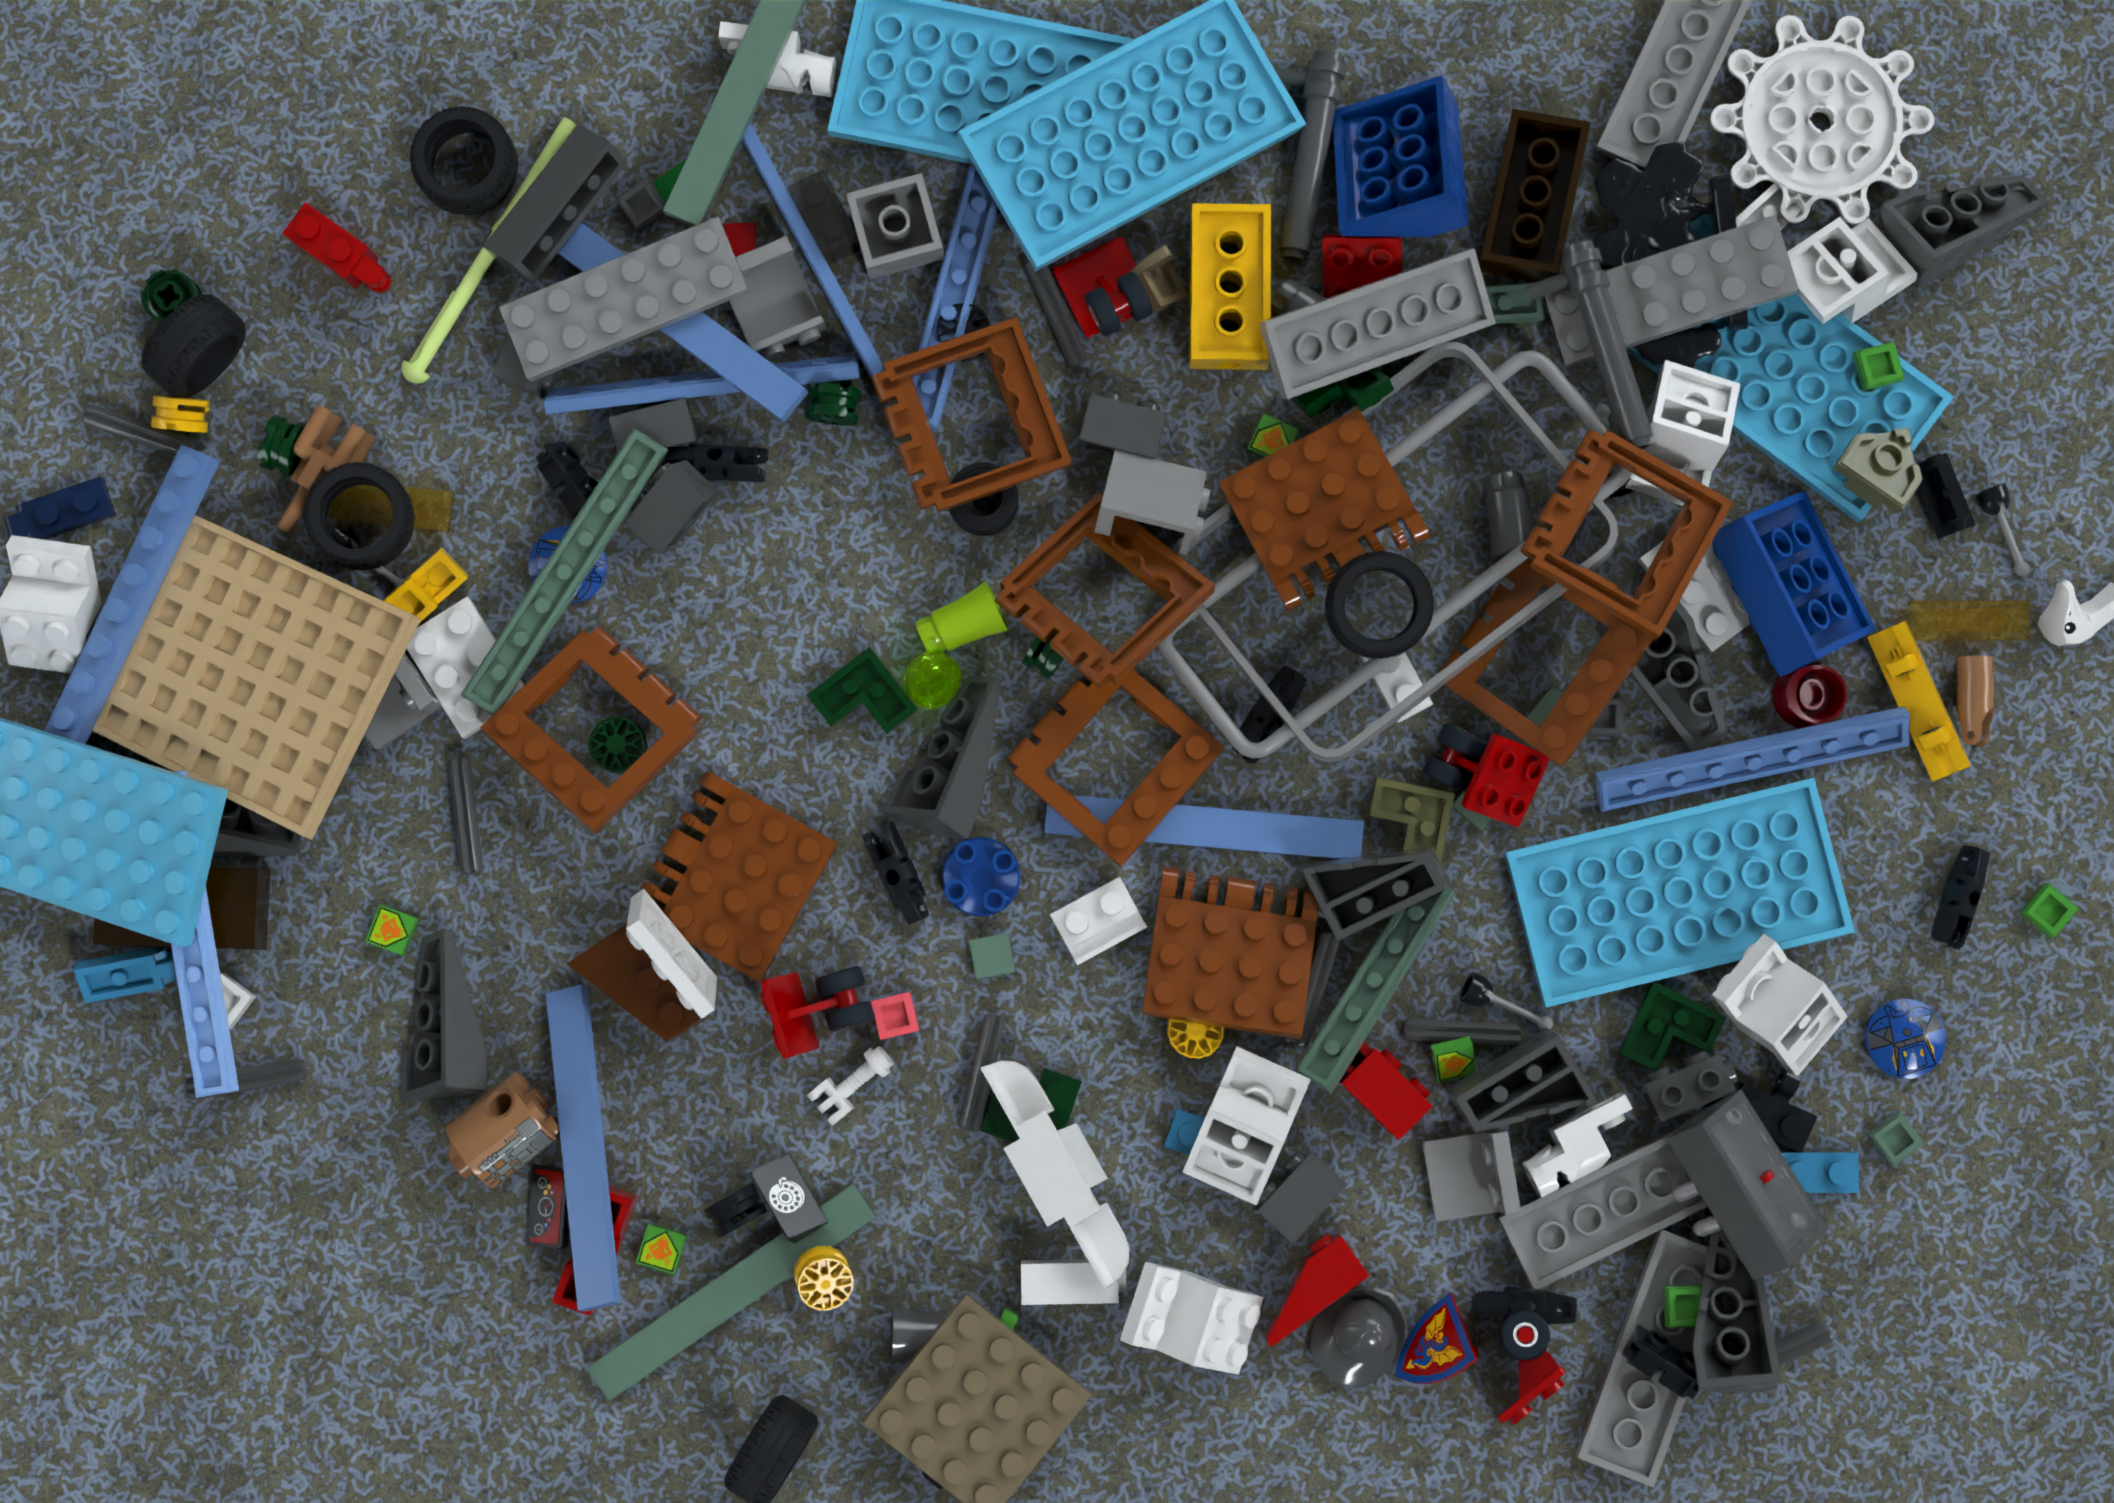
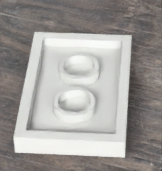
M1663 541L1637 560L1646 572ZM1711 543L1680 599L1681 604L1693 618L1700 643L1709 654L1750 624L1749 616L1739 596L1734 593L1731 581L1721 561L1715 556Z
M465 597L416 628L407 647V651L463 739L479 731L480 727L492 717L491 714L461 696V693L496 641L469 597ZM521 679L507 701L524 686Z
M642 889L631 897L626 935L637 950L644 949L652 959V967L657 975L664 981L669 979L677 989L676 994L683 1006L688 1010L694 1009L702 1019L715 1010L717 976L645 889Z

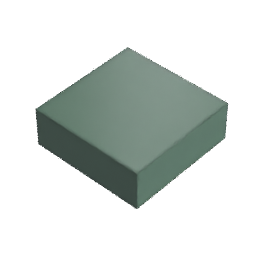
M1008 933L969 940L976 980L1015 972Z
M1896 1111L1866 1134L1890 1167H1895L1925 1144L1901 1111Z

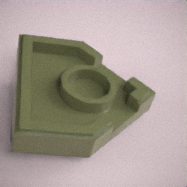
M1909 428L1894 429L1892 432L1877 434L1872 432L1856 434L1833 467L1835 471L1847 478L1843 484L1845 488L1874 508L1883 503L1898 514L1905 508L1923 480L1919 465L1915 464L1910 444L1913 442Z

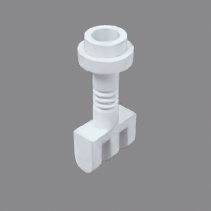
M878 1046L874 1050L869 1048L864 1052V1057L867 1061L839 1085L836 1086L831 1078L828 1077L807 1095L811 1101L818 1099L823 1092L829 1097L817 1107L821 1114L832 1105L839 1109L830 1115L827 1120L831 1126L854 1109L847 1098L875 1074L884 1078L890 1073L889 1068L894 1063L882 1047Z

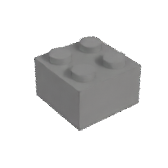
M922 173L846 193L869 280L944 259L943 246Z

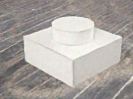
M220 973L229 1029H232L256 996L227 974Z

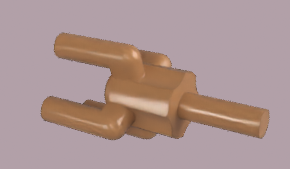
M320 404L315 408L293 446L294 454L302 459L290 480L299 484L300 487L277 524V527L289 534L292 533L302 516L307 496L316 481L334 467L347 463L363 462L376 440L375 437L366 433L364 429L352 423L337 450L335 451L330 448L328 444L343 419L334 415L332 411Z

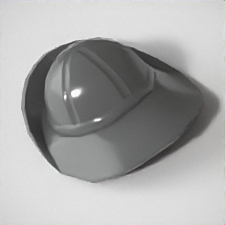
M1355 1286L1317 1314L1310 1333V1348L1314 1361L1330 1380L1347 1387L1360 1388L1377 1381L1392 1368L1404 1346L1408 1331L1405 1311L1393 1293L1373 1286Z

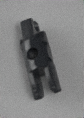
M689 444V446L667 448L669 452L666 455L665 463L674 464L687 460L708 480L765 482L766 472L762 467L744 464L762 465V463H766L769 455L768 449L707 444Z
M1283 666L1267 686L1290 714L1307 680L1299 672L1290 667ZM1260 695L1239 729L1250 742L1259 743L1282 727L1284 722L1265 698ZM1232 746V749L1239 754V752ZM1242 755V758L1251 764L1256 763L1260 759Z
M891 821L884 824L882 830L892 856L887 857L878 836L873 831L862 835V839L876 870L878 869L880 879L889 894L890 901L895 909L900 908L905 920L910 925L929 916L923 899L926 892L921 880L918 878L913 862L908 856V851L897 827Z
M1963 845L1949 872L1931 931L1932 939L1940 943H1947V946L1956 950L1965 944L1985 885L1990 857L1989 852L1973 846Z
M1506 1286L1504 1292L1478 1291L1477 1294L1474 1293L1475 1295L1471 1297L1472 1301H1470L1472 1303L1471 1307L1474 1308L1473 1311H1477V1314L1499 1316L1503 1318V1322L1509 1315L1520 1310H1529L1539 1314L1546 1321L1547 1325L1576 1323L1577 1298L1548 1292L1546 1289L1534 1288L1525 1290L1519 1287Z

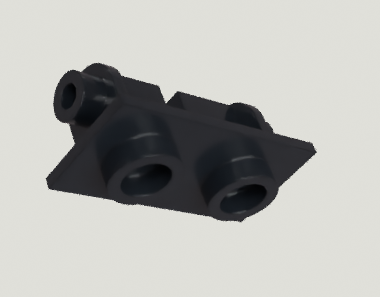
M566 442L547 443L544 445L546 450L536 457L539 463L537 468L552 489H557L563 483L566 484L567 488L558 497L572 518H576L599 482L585 471L580 464L581 458L573 447L566 444Z
M1939 453L1917 463L1923 479L1918 486V490L1937 538L1940 539L1975 526L1948 454Z
M1638 1324L1636 1326L1635 1344L1631 1341L1628 1342L1622 1352V1355L1627 1358V1363L1650 1378L1661 1367L1665 1371L1659 1377L1658 1383L1682 1398L1688 1396L1693 1399L1699 1392L1693 1354L1681 1352L1670 1345L1668 1339L1658 1331H1648Z

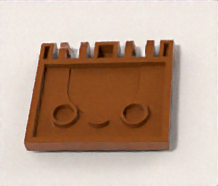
M1359 409L1218 482L1287 611L1302 604L1290 578H1296L1308 600L1316 596L1315 588L1304 571L1317 565L1323 581L1329 586L1334 573L1326 559L1333 557L1340 569L1351 559L1365 554L1359 543L1363 540H1366L1372 552L1386 551L1375 535L1376 533L1388 528L1393 542L1400 551L1409 548V543L1398 524L1399 521L1402 520L1415 544L1430 537L1422 517L1415 509Z
M706 770L699 785L726 799L725 802L721 805L695 790L691 798L700 806L717 812L716 818L712 825L708 826L702 823L696 816L683 812L679 820L704 833L703 841L700 842L674 827L661 852L687 866L685 873L682 874L656 860L652 868L660 875L679 882L672 896L661 891L660 887L651 882L647 883L644 881L640 890L645 889L650 896L666 904L664 910H661L690 944L754 980L761 982L838 843Z
M1163 866L1141 1015L1301 1039L1319 903L1312 890L1304 889L1300 918L1294 917L1298 889L1295 887H1288L1284 899V915L1270 913L1271 902H1273L1274 898L1273 884L1264 883L1260 911H1253L1256 881L1228 877L1224 904L1221 906L1215 905L1219 876L1210 874V878L1207 880L1206 903L1191 901L1192 890H1194L1196 881L1195 873L1186 871L1181 899H1176L1179 869Z

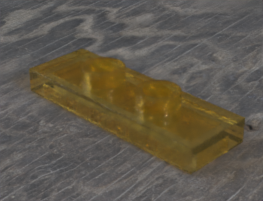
M357 485L345 489L332 501L330 517L337 520L391 526L393 506L388 496L379 488L370 485ZM403 486L413 504L415 514L414 529L450 533L455 494L447 491Z
M2029 600L1910 601L1907 603V623L1915 642L2030 640Z

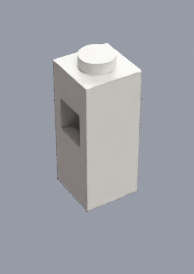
M1088 1259L1021 1260V1305L1119 1303V1293H1126V1270L1123 1276L1114 1284L1104 1289Z

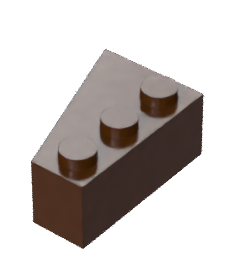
M627 924L567 963L577 973L666 1042L674 1041L705 1020V1017L701 1019L694 1009L688 1010L683 1006L676 994L677 989L670 980H662L653 969L652 959L644 949L639 951L631 944L626 935Z

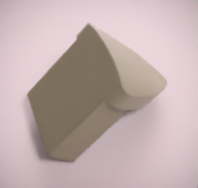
M1167 245L1151 253L1130 271L1136 273L1141 280L1150 299L1153 313L1179 304L1189 296L1171 264L1173 255Z

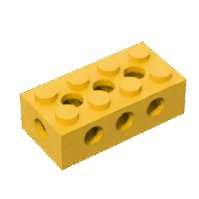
M1192 203L1190 213L1189 369L1267 370L1270 360L1259 322L1271 318V204ZM1232 243L1238 247L1239 252L1228 254L1220 246ZM1230 281L1235 283L1240 290L1235 293H1228L1221 288L1220 284ZM1232 320L1238 324L1240 329L1234 332L1225 331L1220 326V322Z

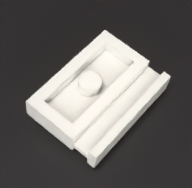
M1120 877L1050 914L1077 965L1147 928Z

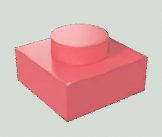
M911 992L871 1001L880 1040L920 1031Z

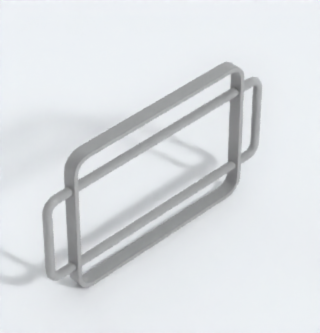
M1455 341L1444 342L1428 349L1390 378L1394 388L1392 392L1383 397L1376 405L1368 407L1361 412L1363 416L1367 415L1436 361L1445 357H1456L1469 364L1482 380L1387 451L1385 455L1392 467L1490 392H1493L1563 474L1570 462L1502 384L1527 366L1535 367L1543 374L1590 430L1601 435L1606 430L1614 433L1552 360L1543 353L1533 350L1521 351L1491 371L1476 352L1467 345ZM1356 406L1352 407L1341 417L1357 410L1358 408ZM1618 464L1615 472L1604 481L1588 512L1593 510L1605 524L1609 534L1608 541L1598 552L1578 567L1580 568L1584 566L1593 571L1614 552L1618 539L1617 521L1603 500L1622 487L1631 475L1630 471ZM1229 503L1204 520L1199 541L1191 540L1188 550L1235 515ZM1181 538L1172 547V551L1182 558L1184 554L1179 553L1182 543ZM1525 541L1433 611L1431 623L1422 639L1528 559V557L1520 552ZM1256 553L1252 554L1214 583L1215 592L1166 637L1157 648L1162 658L1234 749L1241 755L1250 758H1264L1274 753L1293 737H1296L1305 750L1314 758L1325 762H1337L1353 755L1568 589L1558 583L1554 584L1360 734L1337 749L1318 747L1303 730L1402 654L1383 659H1369L1293 718L1206 610L1262 567ZM1197 616L1202 619L1285 723L1265 740L1253 743L1244 736L1173 645L1174 634Z

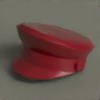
M1816 661L1782 677L1778 675L1772 691L1773 704L1777 713L1785 722L1796 728L1832 722L1844 710L1847 701V687L1842 676L1833 668Z

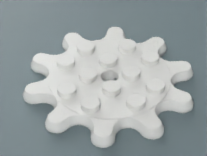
M1792 15L1780 18L1775 26L1778 49L1773 56L1761 58L1749 50L1738 49L1729 56L1727 61L1729 72L1744 86V97L1738 103L1717 106L1711 113L1710 121L1714 130L1720 133L1737 135L1746 145L1745 155L1731 168L1730 178L1733 184L1741 189H1749L1761 181L1776 183L1782 192L1780 214L1789 223L1797 224L1807 218L1810 208L1815 201L1826 199L1836 205L1844 221L1851 224H1859L1869 216L1870 206L1866 192L1870 184L1881 181L1898 190L1909 189L1915 184L1917 170L1902 156L1900 143L1906 136L1921 135L1930 131L1934 125L1933 113L1925 106L1906 104L1899 96V83L1908 77L1914 68V61L1911 55L1902 50H1895L1880 59L1868 56L1862 48L1864 26L1858 18L1854 16L1841 18L1837 22L1832 36L1820 41L1808 35L1804 24L1799 18ZM1817 112L1825 114L1830 120V128L1821 132V129L1816 128L1812 121H1810L1812 114ZM1800 196L1809 199L1806 202H1804L1802 199H1800ZM1798 204L1801 212L1794 218L1789 216L1787 213Z

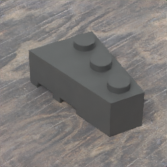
M1433 847L1312 862L1301 869L1337 941L1445 890L1451 883Z
M1545 1028L1445 1089L1464 1123L1474 1132L1522 1122L1526 1118L1539 1115L1560 1113L1562 1110L1573 1107L1599 1104L1560 1036L1548 1028Z

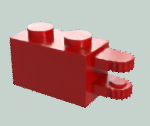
M305 202L282 232L295 247L354 289H357L362 283L378 294L387 293L388 290H391V276L382 269L381 265L379 266L377 263L379 258L367 245Z
M1363 1042L1359 1049L1363 1057L1354 1066L1349 1065L1345 1072L1346 1074L1339 1083L1395 1139L1400 1140L1433 1107L1426 1099L1430 1092L1416 1078L1412 1077L1408 1081L1398 1071L1402 1064L1387 1049L1384 1048L1379 1052L1376 1048H1370Z

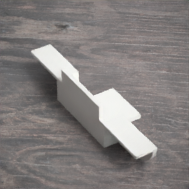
M1005 1060L981 1067L980 1069L1020 1138L1003 1149L1046 1226L1048 1227L1058 1220L1065 1218L1103 1288L1106 1289L1123 1276L1129 1263L1130 1248L1126 1236L1107 1202L1100 1206L1090 1189L1108 1179L1077 1123L1057 1131L1048 1115L1054 1111V1108L1039 1081L1027 1067L1016 1061Z

